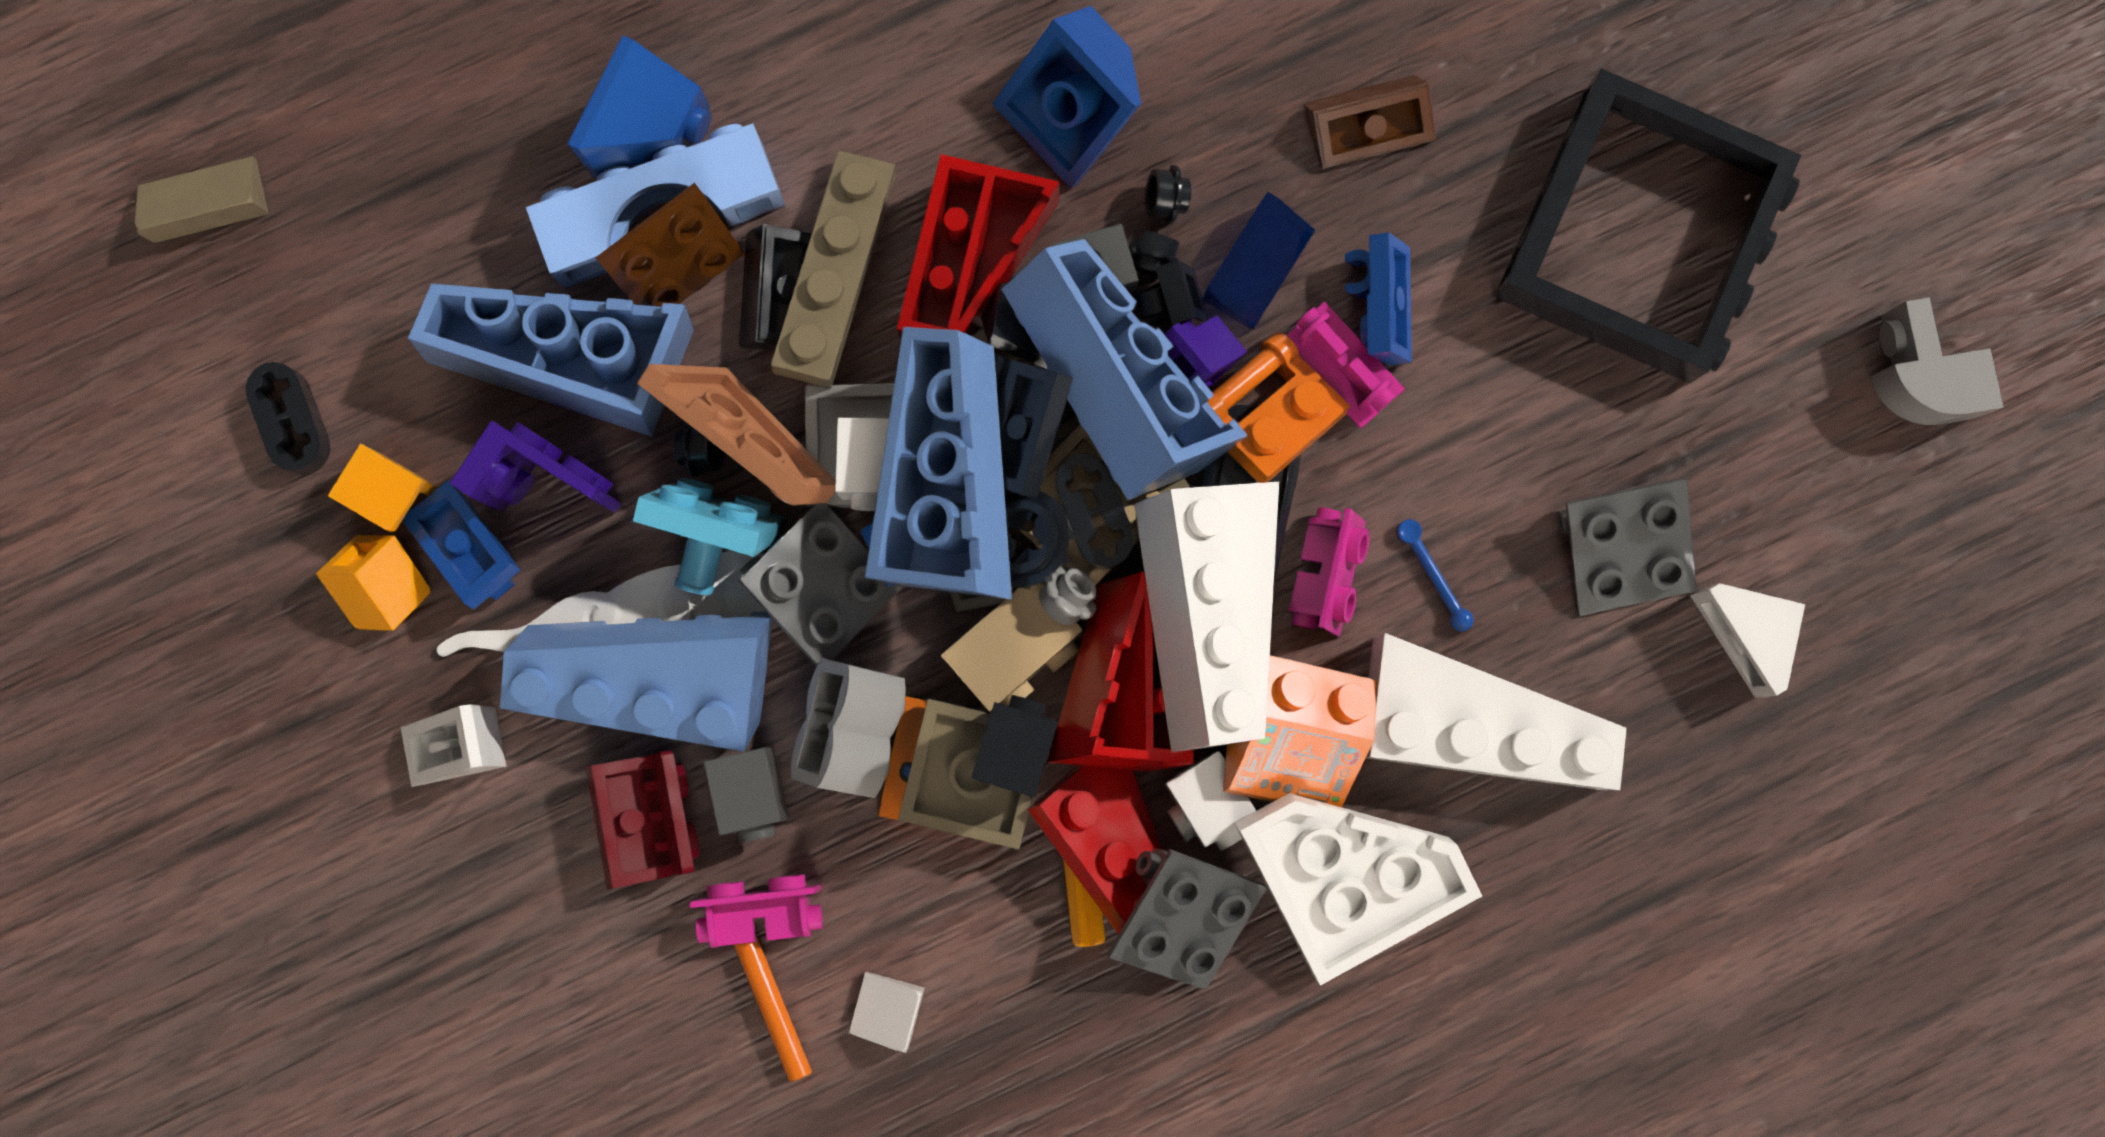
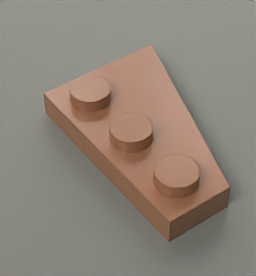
M649 364L637 382L638 385L766 484L770 491L783 502L790 505L828 503L834 495L836 480L726 367Z

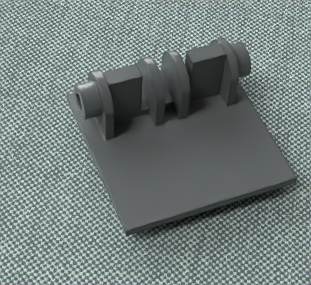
M1683 477L1566 502V510L1557 512L1559 530L1562 535L1569 534L1577 613L1579 616L1697 591L1687 478Z
M826 503L814 504L762 557L757 555L740 570L743 576L738 580L816 667L822 658L833 660L900 589L899 585L886 587L883 581L865 578L868 550Z
M1159 848L1153 849L1150 852L1144 851L1136 861V872L1142 876V880L1147 885V888L1107 955L1111 959L1206 990L1268 887L1260 882L1171 849L1168 852Z

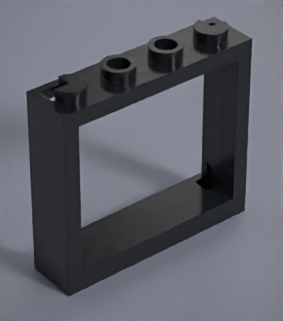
M1601 68L1584 90L1494 298L1687 383H1692L1710 370L1716 372L1723 363L1731 345V339L1724 337L1732 317L1739 318L1752 297L1754 285L1747 283L1755 264L1761 265L1765 261L1775 243L1777 232L1770 229L1778 211H1785L1798 189L1800 179L1794 177L1793 174L1802 155ZM1608 111L1764 178V182L1694 345L1537 277V273Z

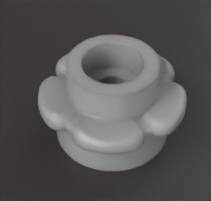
M1065 566L1058 567L1052 574L1053 581L1044 582V586L1039 591V600L1044 611L1060 624L1073 625L1080 619L1087 620L1091 618L1096 612L1097 607L1093 602L1096 599L1094 582L1085 572L1079 569H1071Z

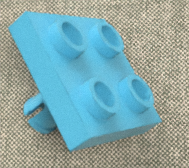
M678 478L677 484L662 485L661 488L640 496L633 522L688 537L679 574L675 579L674 585L690 593L711 595L714 591L713 585L723 548L752 557L756 556L781 538L786 516L770 512L772 504L765 500L746 495H736L735 501L712 495L714 487L707 483L688 478Z

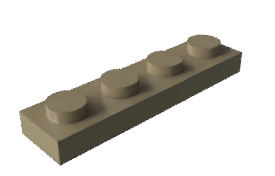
M838 150L772 359L771 368L773 374L832 388L894 185L896 164Z

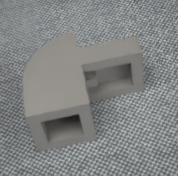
M1930 297L1905 301L1881 315L1880 344L1884 354L1890 357L1892 366L1870 376L1877 395L1892 412L1913 423L1940 425L1975 419L2004 408L1991 348L1942 356Z

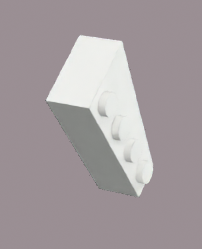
M1279 482L1170 489L1134 504L1172 752L1265 739Z
M1387 633L1373 638L1369 679L1377 680L1374 742L1365 759L1596 790H1620L1627 728Z

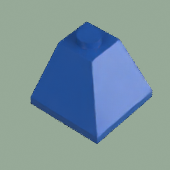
M1092 6L1053 19L992 103L1070 189L1078 185L1141 105L1131 48Z
M622 35L567 144L597 181V176L609 168L616 166H629L633 168L652 161L654 154L666 147L673 145L690 147L692 143H700L706 135L711 122L710 105L700 86L633 39Z

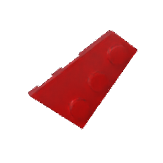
M1076 765L1027 810L1119 935L1147 888V885L1142 880V876L1136 872V861L1142 852H1150L1153 849L1162 848L1133 770Z

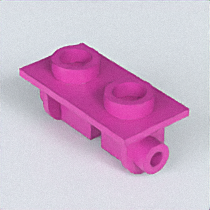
M1325 301L1318 308L1313 307L1297 322V326L1287 334L1295 343L1299 356L1350 405L1346 414L1360 429L1405 390L1378 359L1368 354V350L1362 341Z
M1318 507L1316 517L1309 518L1301 560L1322 564L1320 574L1303 571L1297 572L1288 612L1294 614L1291 625L1315 630L1317 620H1320L1319 628L1334 637L1340 638L1343 623L1348 624L1354 614L1356 590L1351 586L1356 564L1361 565L1367 556L1369 531L1365 528L1366 521L1352 509L1345 508L1341 522L1340 511Z
M805 874L769 878V890L745 893L743 881L706 886L707 897L690 901V908L705 906L706 917L696 919L698 943L709 942L711 948H717L725 945L755 942L754 918L765 917L767 941L803 936L811 937L812 930L823 929V913L821 904L810 905L809 894L821 891L822 884L806 886Z

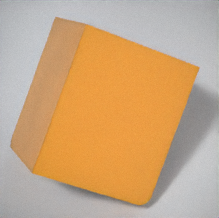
M360 443L328 496L381 528L394 532L399 527L418 494L421 492L429 496L439 487L385 455Z
M356 535L316 572L318 578L356 629L394 631L430 594V587L395 535Z

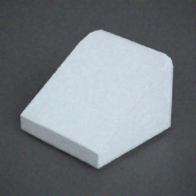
M865 972L849 1033L890 1049L906 1053L910 1046L925 987Z

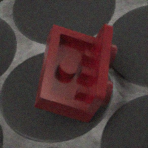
M672 750L586 767L607 889L694 872L693 859H697L699 855L698 837L691 822L686 823L682 799L688 795L687 776L682 763H675Z

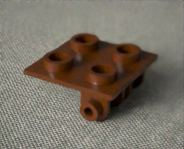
M694 182L599 254L596 259L635 305L662 307L663 303L680 304L712 278L724 272L729 265L745 253Z

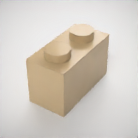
M1042 583L1031 586L1030 590L1018 588L1012 593V600L1005 599L941 655L990 713L994 702L1008 706L1011 695L1027 698L1035 691L1028 682L1046 666L1053 674L1056 673L1079 652L1080 648L1074 641L1082 635L1083 630L1077 623L1073 625L1060 624L1044 611L1039 600V591L1044 586Z

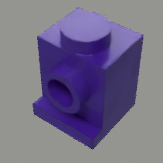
M1217 315L1197 327L1191 321H1187L1182 325L1177 323L1164 334L1173 345L1168 351V356L1190 382L1199 376L1208 388L1212 387L1247 353L1246 349Z

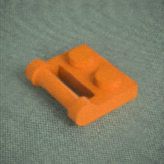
M1275 332L1261 344V352L1212 392L1214 396L1207 401L1221 420L1227 424L1232 420L1228 415V410L1274 371L1287 381L1286 384L1238 423L1248 436L1227 451L1258 483L1269 482L1340 421L1350 408V405L1299 356L1295 343L1282 332Z

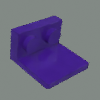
M491 420L449 483L469 497L504 513L510 504L513 506L517 505L528 493L534 480V476L530 473L537 464L614 513L617 512L622 504L607 494L613 486L612 482L569 454L561 465L557 461L563 454V451L519 422H516L512 429L508 431Z

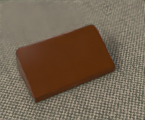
M1415 75L1304 104L1308 125L1322 169L1436 140L1428 82Z

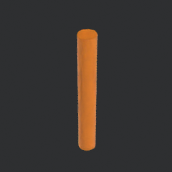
M757 935L755 942L733 944L789 1082L811 1074V1067Z

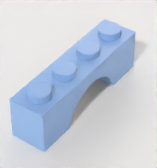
M752 123L744 127L740 124L720 127L709 135V140L690 147L685 145L666 147L655 153L652 161L633 168L629 166L609 168L597 176V181L577 189L565 186L550 190L541 196V202L526 207L549 273L564 288L607 273L596 257L626 235L633 223L643 213L659 204L669 202L694 182L715 212L730 226L756 218L786 205L761 139Z

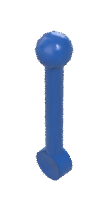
M1412 519L1403 521L1397 528V538L1400 542L1409 544L1451 613V626L1459 632L1468 631L1474 623L1473 615L1469 610L1461 608L1420 539L1422 535L1421 525Z

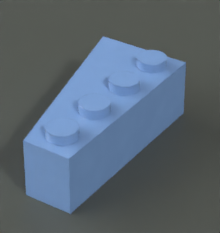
M764 611L752 612L748 617L723 618L722 614L697 615L695 620L661 621L660 617L637 619L635 623L609 625L605 621L528 625L504 651L500 709L745 752L761 721L773 619Z

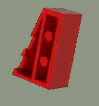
M940 154L897 325L900 340L903 327L959 330L970 336L974 335L982 325L980 317L997 285L1001 282L1008 283L1059 204V181Z
M1145 572L1098 584L1096 599L1093 601L1097 609L1095 614L1087 620L1047 762L1138 771H1153L1194 764L1193 749L1178 752L1171 751Z

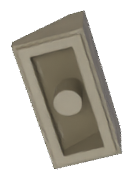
M254 156L141 184L137 188L135 212L137 234L152 243L269 214L257 159Z

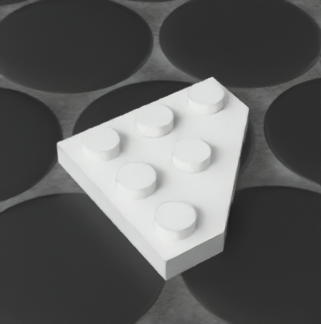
M1291 793L1235 822L1311 973L1320 986L1482 897L1458 845L1447 836Z

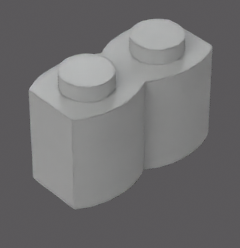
M822 658L810 682L806 703L807 719L803 723L795 741L791 760V779L816 788L875 798L890 770V737L894 733L905 710V678Z

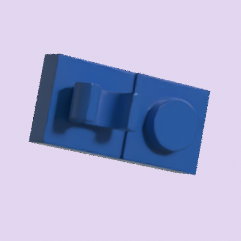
M1389 232L1369 235V252L1363 249H1355L1345 254V262L1351 266L1361 267L1367 265V275L1364 280L1359 283L1346 284L1345 292L1359 299H1367V314H1364L1361 318L1360 331L1362 342L1368 350V354L1389 366L1412 363L1410 246Z
M447 480L406 514L402 521L462 602L474 610L488 597L497 601L516 584L511 578L521 569L463 492L449 484L450 481Z

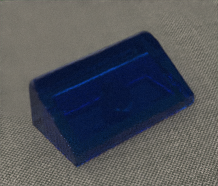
M1267 191L1208 285L1203 300L1251 330H1254L1308 244L1315 229L1281 199Z

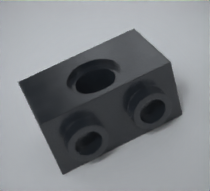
M1011 695L1008 706L994 702L971 778L1035 798L1058 723L1056 720L1046 718L1049 706L1016 695Z

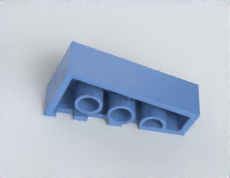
M1085 239L1045 248L1001 289L1015 311L1016 318L1025 328L1046 363L1047 369L1073 378L1067 400L1076 413L1080 425L1088 433L1109 468L1112 478L1119 485L1127 500L1202 471L1206 466L1248 436L1235 419L1225 424L1211 408L1207 401L1214 394L1199 376L1190 382L1168 356V351L1173 345L1159 328L1155 330L1150 325L1140 322L1133 314L1132 310L1136 300Z
M431 283L408 340L427 363L652 437L664 404L638 385L637 382L649 364L680 365L694 328L685 304L663 303L662 307L635 305L632 300L607 298V302L575 300L571 299L570 295L545 293V297L515 295L512 290Z
M903 327L865 578L902 586L1012 600L994 346L959 330Z

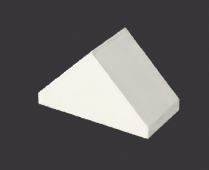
M1721 583L1699 589L1690 595L1755 698L1777 696L1787 690L1805 604Z
M472 704L462 705L400 727L411 787L507 767L495 707Z

